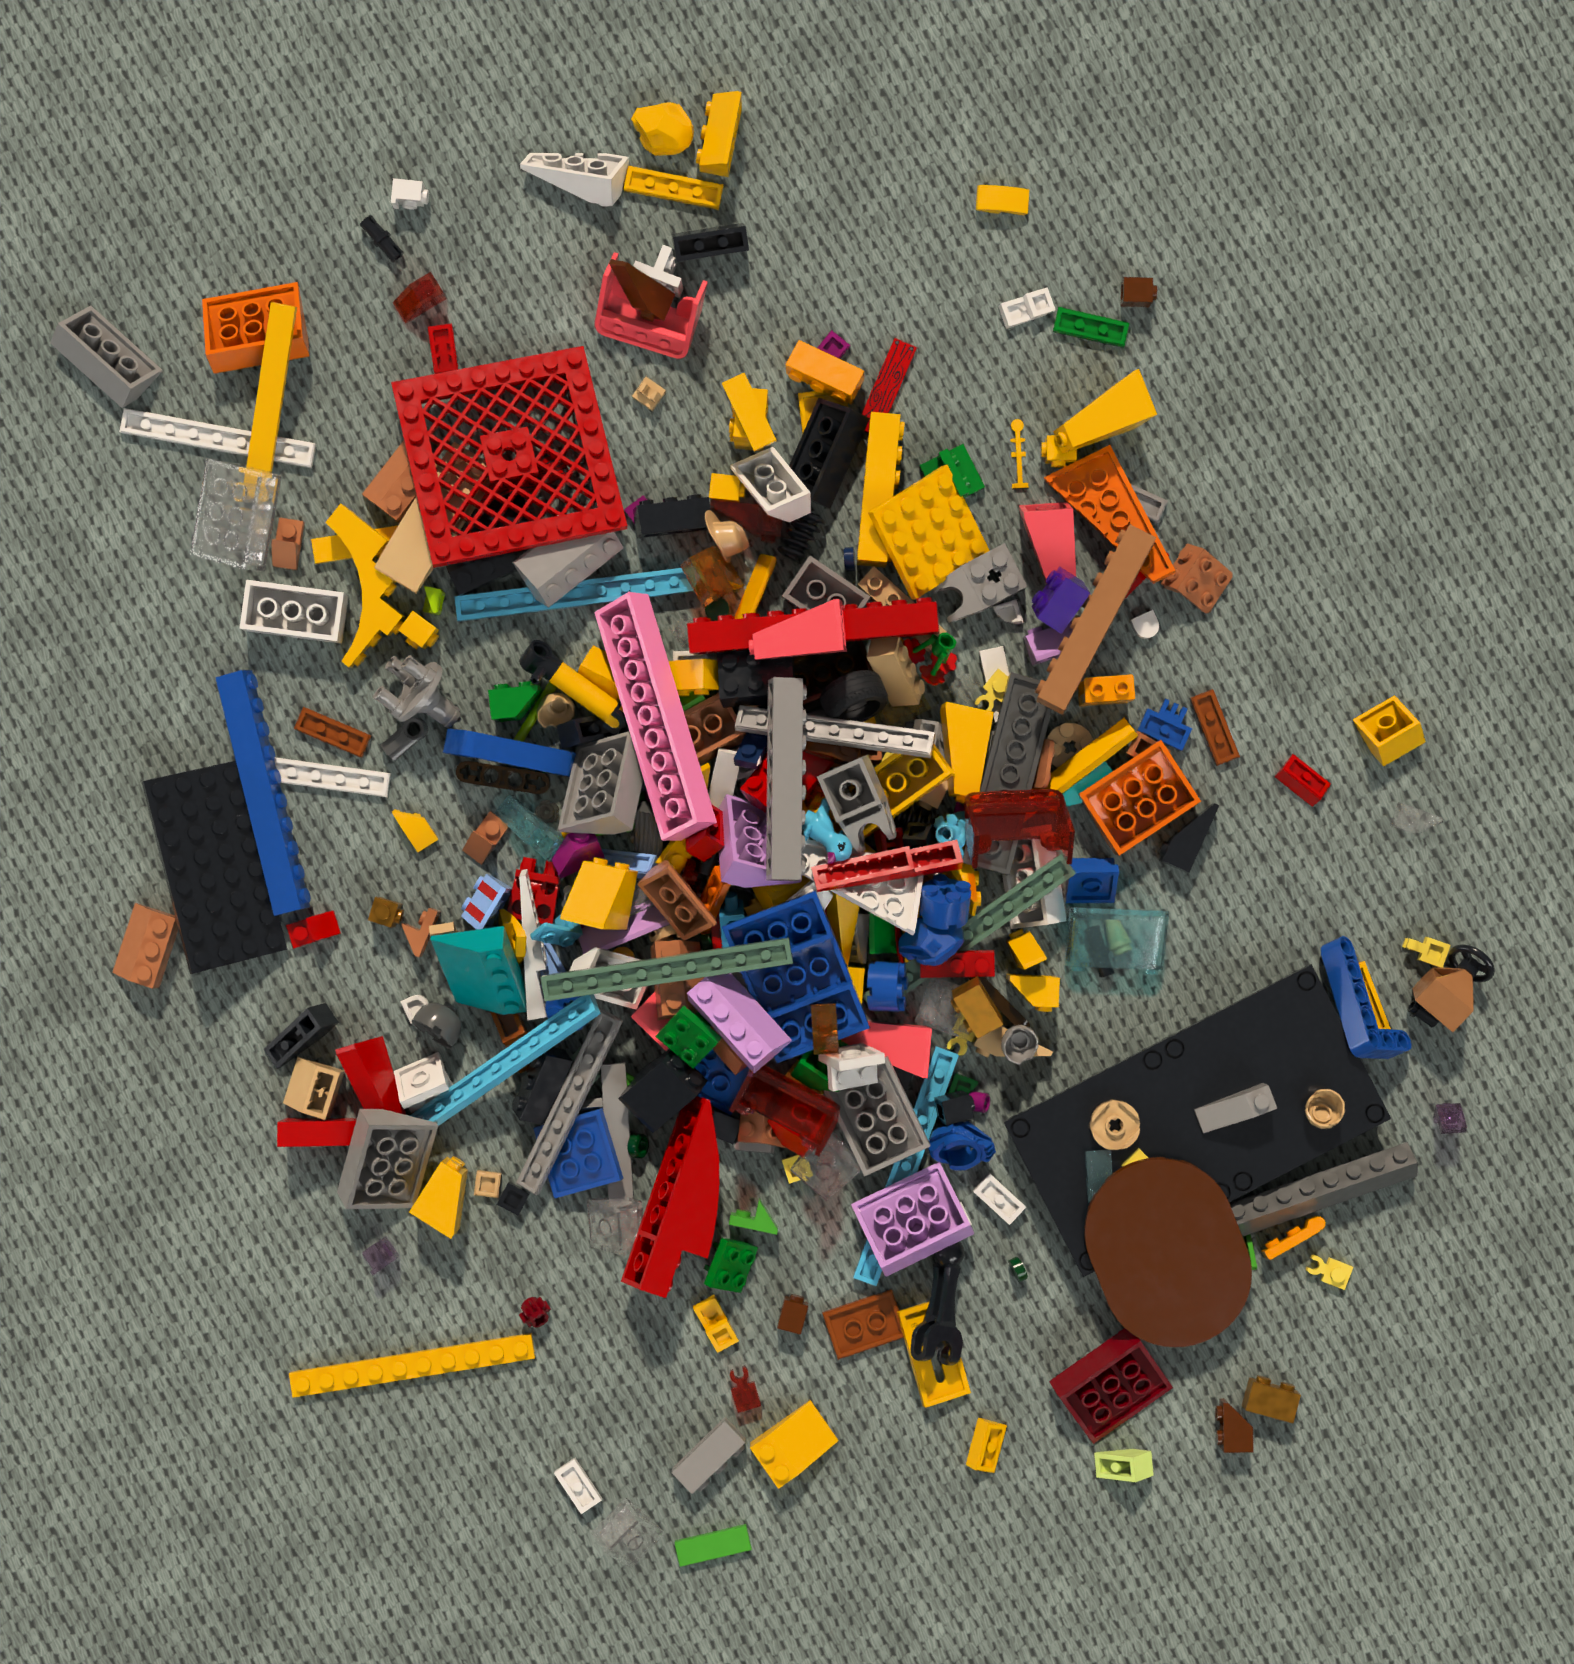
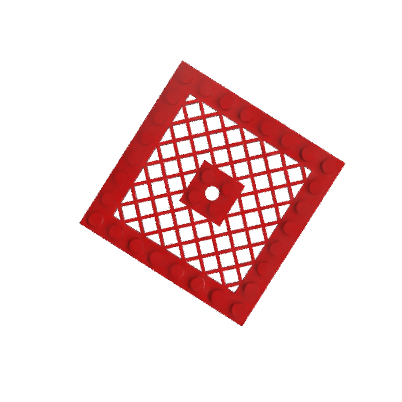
M584 346L391 382L433 568L627 529L628 525ZM547 380L544 386L539 384L538 381ZM553 381L563 386L558 395L548 389ZM517 385H523L520 390L513 387ZM529 386L539 391L535 399L524 394ZM499 389L496 395L489 392L491 390ZM505 390L515 395L510 404L501 399ZM567 391H569L571 402L563 398ZM475 394L472 399L467 398L465 395ZM544 394L554 400L549 408L539 403ZM481 395L491 400L486 409L476 403ZM449 398H451L450 401H449L447 404H445L444 402L440 401V400H444V399H449ZM457 399L467 405L462 413L452 408ZM520 399L530 404L525 413L515 407ZM559 403L569 409L564 417L554 412ZM433 404L443 409L438 418L428 413ZM496 404L506 409L501 418L491 412ZM472 408L482 414L477 422L467 417ZM535 408L544 413L540 422L530 417ZM573 412L577 425L569 421ZM448 413L458 418L452 427L443 422ZM510 413L521 418L516 426L505 421ZM487 417L496 422L492 431L482 426ZM549 417L559 422L555 430L544 425ZM425 418L433 423L429 431H427ZM462 422L472 427L467 436L457 430ZM525 422L536 427L531 435L528 427L521 428ZM501 426L508 429L507 431L498 432ZM564 426L574 431L569 440L559 434ZM438 427L448 432L443 441L433 435ZM540 430L550 436L545 444L535 439ZM477 431L484 434L480 436L481 444L472 439ZM453 435L463 441L458 449L448 444ZM578 435L580 436L582 447L574 443ZM555 439L565 445L560 453L550 448ZM430 441L438 445V448L436 449L434 454L432 452ZM468 444L478 450L473 458L462 453ZM532 445L541 449L536 458ZM569 448L580 454L575 462L565 457ZM444 449L453 454L448 463L438 458ZM505 451H513L516 457L511 461H507L502 457V454ZM545 453L555 458L551 467L540 461ZM482 454L486 467L477 462ZM584 457L588 470L579 466ZM458 458L468 463L463 472L453 467ZM560 462L570 467L565 476L555 470ZM435 463L444 468L439 477ZM473 467L483 472L478 481L468 476ZM538 468L546 472L541 481L534 477L539 475ZM575 471L585 476L580 485L570 479ZM448 472L459 477L453 486L444 481ZM551 475L561 481L556 490L546 484ZM487 477H489L490 485L496 484L493 490L483 485ZM521 479L517 486L510 482L513 480ZM527 480L537 486L532 494L521 489ZM589 480L591 482L593 493L585 489V486L587 485ZM463 481L474 486L468 495L458 490ZM502 485L513 491L508 499L497 494ZM565 485L576 490L571 499L560 493ZM440 486L449 491L444 500ZM542 489L552 495L547 503L536 498ZM478 490L489 495L483 504L473 499ZM580 493L591 499L586 508L575 502ZM454 494L464 500L459 509L449 504ZM517 494L527 499L523 508L512 503ZM556 498L567 504L562 512L551 507ZM493 499L503 504L498 513L488 508ZM596 502L597 508L591 509ZM469 503L479 509L474 518L464 513ZM532 503L542 508L538 517L527 512ZM571 507L579 511L567 514ZM508 508L518 513L513 522L503 517ZM446 509L455 514L450 522H448ZM547 512L554 515V517L543 519ZM483 513L494 518L489 527L478 521ZM459 517L470 523L464 532L454 527ZM522 517L530 520L529 522L519 523ZM498 522H501L502 524L506 525L504 527L495 528ZM474 526L482 530L479 532L470 533Z

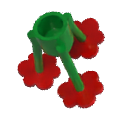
M941 633L937 637L935 634H932L928 640L921 644L915 638L903 641V645L907 647L908 655L915 665L925 660L923 656L926 652L925 647L930 644L932 645L931 665H921L919 671L922 673L921 677L927 683L935 686L939 683L943 684L945 682L944 675L956 669L957 656L951 653L957 642L952 635Z

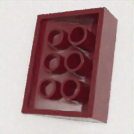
M1126 1328L1049 1381L1063 1404L1093 1444L1173 1388L1140 1339Z

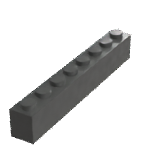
M1408 1142L1229 1204L1243 1237L1417 1177L1418 1162Z

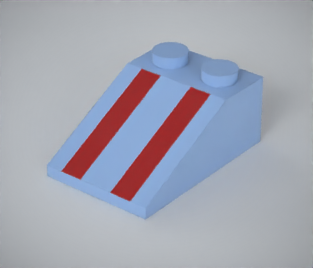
M486 874L484 877L480 876L473 887L476 892L472 899L467 897L461 907V910L464 911L461 917L476 930L492 927L499 915V909L503 908L512 891V887L490 874Z

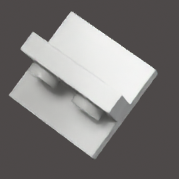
M665 245L662 246L654 267L635 260L633 265L635 268L675 293V297H681L683 284L681 278L673 275L676 263H674L675 257L673 256L672 248Z
M860 1043L818 1051V1059L827 1065L829 1090L838 1091L878 1083L877 1064L885 1063V1053Z
M439 1052L394 1071L400 1104L403 1109L409 1108L411 1113L427 1104L442 1092L449 1090L453 1085L445 1071L443 1059Z

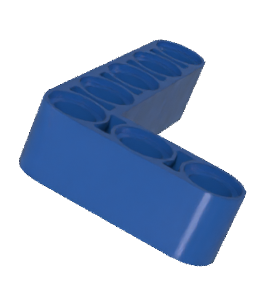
M447 729L443 753L478 758L570 777L576 753L458 729Z
M1341 936L1322 945L1321 956L1352 1054L1358 1058L1390 1059L1409 1051L1412 1044L1405 1031L1378 1028L1352 942L1347 937Z

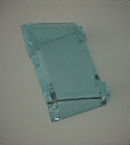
M1066 907L1064 966H1070V971L1085 972V967L1143 969V974L1158 975V970H1163L1169 911Z

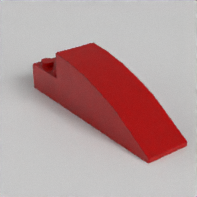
M696 1096L678 1113L621 1282L663 1298H666L668 1292L672 1289L673 1276L681 1263L682 1250L708 1259L714 1236L719 1198V1152L709 1099Z

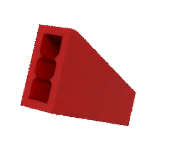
M383 1036L335 1050L363 1109H384L406 1115L405 1109H403L399 1101L396 1080Z
M285 1118L277 1122V1147L350 1146L357 1118H328L326 1120L320 1118Z

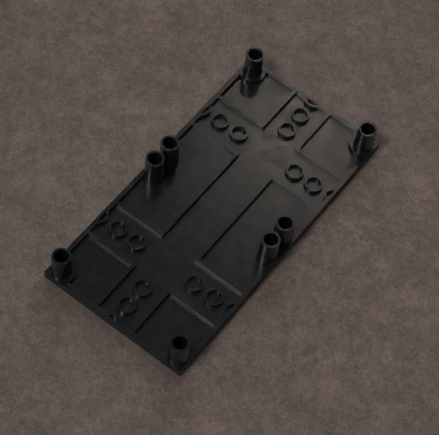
M1309 964L1175 1034L1165 1037L1147 1048H1143L1138 1053L1033 1107L1011 1116L1003 1121L1081 1275L1085 1277L1095 1272L1084 1239V1225L1090 1201L1105 1183V1180L1115 1171L1122 1168L1121 1165L1138 1148L1148 1158L1164 1157L1183 1160L1197 1166L1217 1182L1226 1195L1228 1202H1231L1390 1120L1391 1117L1361 1059L1354 1056L1350 1051L1342 1022L1312 964ZM1261 1083L1269 1085L1277 1109L1206 1133L1202 1132L1194 1109ZM1331 1089L1339 1093L1345 1102L1344 1116L1332 1128L1320 1129L1312 1125L1306 1117V1102L1317 1090ZM1109 1100L1123 1101L1132 1106L1137 1112L1140 1122V1133L1137 1140L1130 1147L1109 1150L1099 1145L1093 1138L1089 1123L1092 1113L1103 1102ZM1120 1119L1110 1120V1131L1114 1129L1119 1131L1121 1129L1119 1125Z

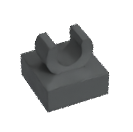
M599 1090L595 1092V1098L587 1099L586 1097L579 1114L603 1108V1098H601Z

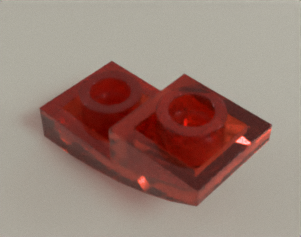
M687 858L682 878L700 899L703 890L699 889L702 879L697 878L699 872L694 871L697 861Z

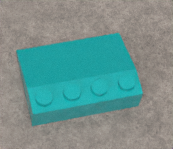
M504 926L431 936L430 940L457 1003L501 1015L527 1012L525 981Z

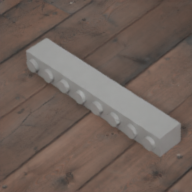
M773 677L768 680L767 881L801 880V876L805 873V862L801 860L802 850L805 849V836L802 835V825L805 824L806 815L805 810H802V800H805L806 788L805 785H802V775H805L806 762L802 760V750L806 748V736L803 735V725L806 724V710H803V700L806 699L807 688L806 685H803V678Z

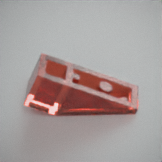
M710 500L711 509L730 521L737 522L738 525L752 535L761 537L762 542L775 543L776 539L781 540L783 520L767 515L760 505Z

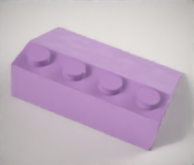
M726 794L718 808L723 811L725 846L718 851L721 882L743 888L800 883L802 876L801 880L798 881L766 880L767 813L751 805L748 800Z
M940 1162L851 1204L885 1277L974 1234L971 1224Z

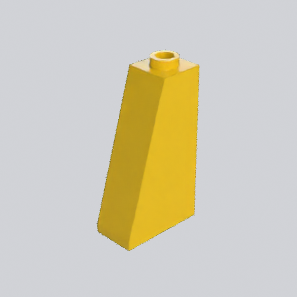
M945 702L940 707L945 760L955 773L947 779L949 796L956 797V802L970 804V801H974L979 797L994 712Z

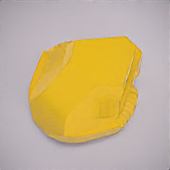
M664 102L658 105L637 108L631 118L636 131L640 132L639 139L641 144L654 156L679 154L689 148L693 141V124L680 104Z

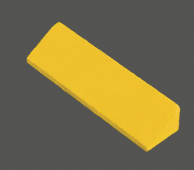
M764 554L759 555L736 611L735 619L743 618L742 614L757 612L777 563L776 557Z

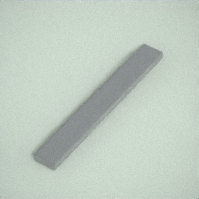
M740 705L735 730L767 735L768 709ZM806 714V724L803 725V735L806 736V741L931 758L935 740V732Z
M600 1009L601 1014L595 1018L516 1184L534 1195L540 1194L623 1022L622 1019L604 1009Z

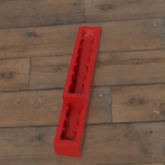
M956 839L910 849L907 846L837 861L831 864L813 866L811 871L816 891L821 892L960 870L963 867V859L958 840Z

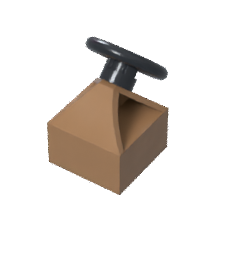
M1464 944L1456 945L1450 949L1448 960L1452 968L1432 967L1412 988L1415 1001L1452 1032L1474 1011L1473 982L1489 981L1495 973L1493 962L1483 951ZM1461 952L1463 960L1458 964L1456 954ZM1471 954L1480 958L1485 965L1478 963V961L1474 959ZM1478 971L1485 973L1484 975H1476Z

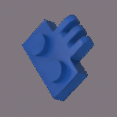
M1166 698L1158 713L1147 708L1137 731L1157 741L1162 740L1164 744L1174 749L1183 751L1192 728L1181 724L1188 708L1182 707L1179 715L1175 714L1179 704L1174 702L1169 711L1166 708L1170 700Z

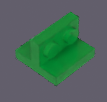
M964 444L951 450L947 448L939 452L937 457L919 466L925 477L942 465H948L953 475L952 480L960 497L966 498L985 488Z

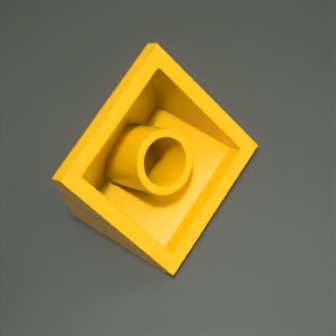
M592 646L580 664L578 673L619 702V694L606 651Z

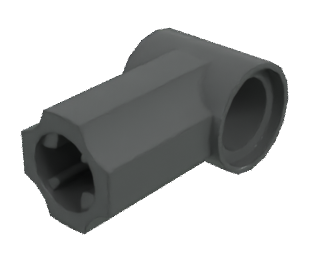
M410 718L383 742L381 747L393 761H396L415 743L425 738L428 733V725L422 719ZM415 722L421 727V731L417 736H413L410 732V726Z

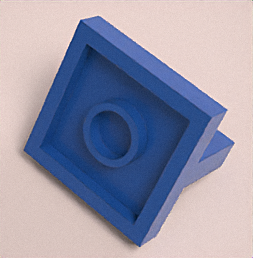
M1066 858L1076 872L1074 876L1066 880V903H1115L1119 867L1115 865L1114 858Z

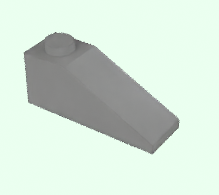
M1261 1083L1196 1108L1194 1112L1202 1132L1206 1133L1257 1117L1277 1109L1269 1085Z

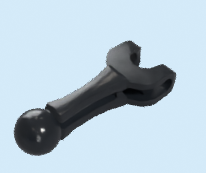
M960 1241L933 1254L936 1262L933 1264V1283L928 1309L923 1322L917 1325L912 1332L911 1356L917 1361L932 1359L935 1350H937V1359L942 1364L953 1366L960 1360L963 1338L961 1332L956 1327L955 1294L961 1270L959 1264L964 1258V1247Z

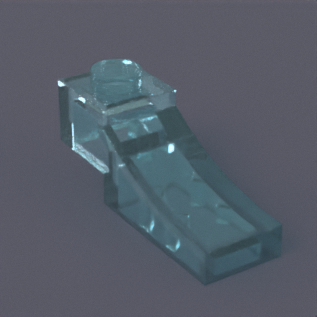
M509 794L495 811V814L525 844L531 845L546 861L552 862L551 859L564 840L563 836L531 812L514 795Z

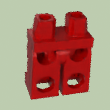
M523 857L520 870L516 869L507 911L516 919L522 920L519 876L521 870L528 869L539 923L554 924L561 884L553 862L546 861L544 874L535 873L537 859Z

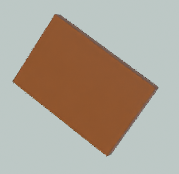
M892 1289L822 1312L838 1360L904 1338L897 1315L899 1309Z

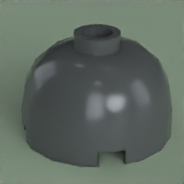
M438 1002L428 1003L422 1006L412 1019V1023L422 1033L426 1031L434 1037L432 1040L447 1048H451L461 1034V1020L455 1014L457 1009L448 1002H445L444 1005Z

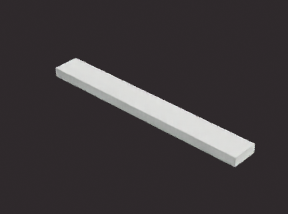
M127 408L123 410L119 431L124 434L248 456L251 431ZM277 436L274 461L312 468L316 444Z

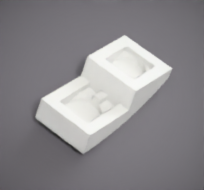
M1048 287L1027 293L1021 298L1001 303L998 306L1006 329L1055 311Z

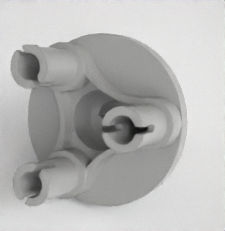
M411 655L406 657L403 662L397 659L396 656L391 657L392 662L388 661L385 669L401 679L403 690L397 698L385 689L384 686H380L374 693L373 699L388 708L389 713L400 722L410 719L416 713H426L437 722L443 724L444 727H451L458 720L461 713L457 706L440 693L438 684L442 676V667L436 662L423 666Z

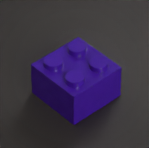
M1059 566L1057 571L1053 570L1047 577V585L1043 591L1039 590L1033 597L1032 609L1039 620L1062 634L1088 598L1090 592L1082 580Z

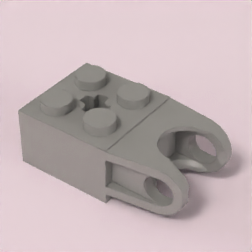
M1004 543L957 568L946 576L944 582L933 588L932 592L936 593L951 589L959 593L962 600L961 607L947 617L948 623H952L983 612L1025 590L1028 586ZM990 572L998 574V583L988 580Z
M868 755L817 776L836 822L839 823L846 837L858 853L866 850L863 830L868 823L877 825L889 840L896 838V828L888 799ZM851 784L855 785L856 793L854 791H849L848 787L851 786Z

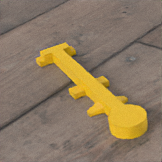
M1015 419L1011 423V429L1015 432V438L1010 439V442L1016 443V452H1011V457H1016L1018 482L1012 484V489L1029 488L1028 483H1023L1021 457H1026V452H1021V442H1024L1025 438H1020V431L1024 427L1020 419Z

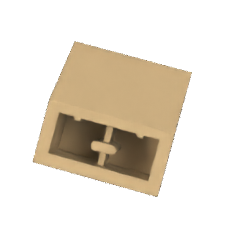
M298 1056L283 1104L301 1113L323 1120L330 1118L345 1071Z

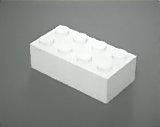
M246 580L240 629L248 632L342 644L349 596L344 592Z

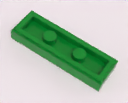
M1058 307L1053 332L1124 348L1130 323Z

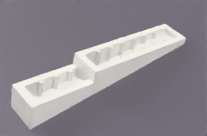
M528 869L521 870L519 880L522 927L526 934L524 970L528 1021L547 1017L540 970L546 969L548 960L544 943L532 940L530 936L540 924Z

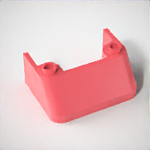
M614 252L611 259L618 260L619 254ZM608 264L602 278L595 328L603 336L672 358H684L689 351L697 327L708 282L703 280L696 298L683 297L680 299L677 309L670 307L664 321L654 319L651 322L640 317L641 312L631 306L610 264Z

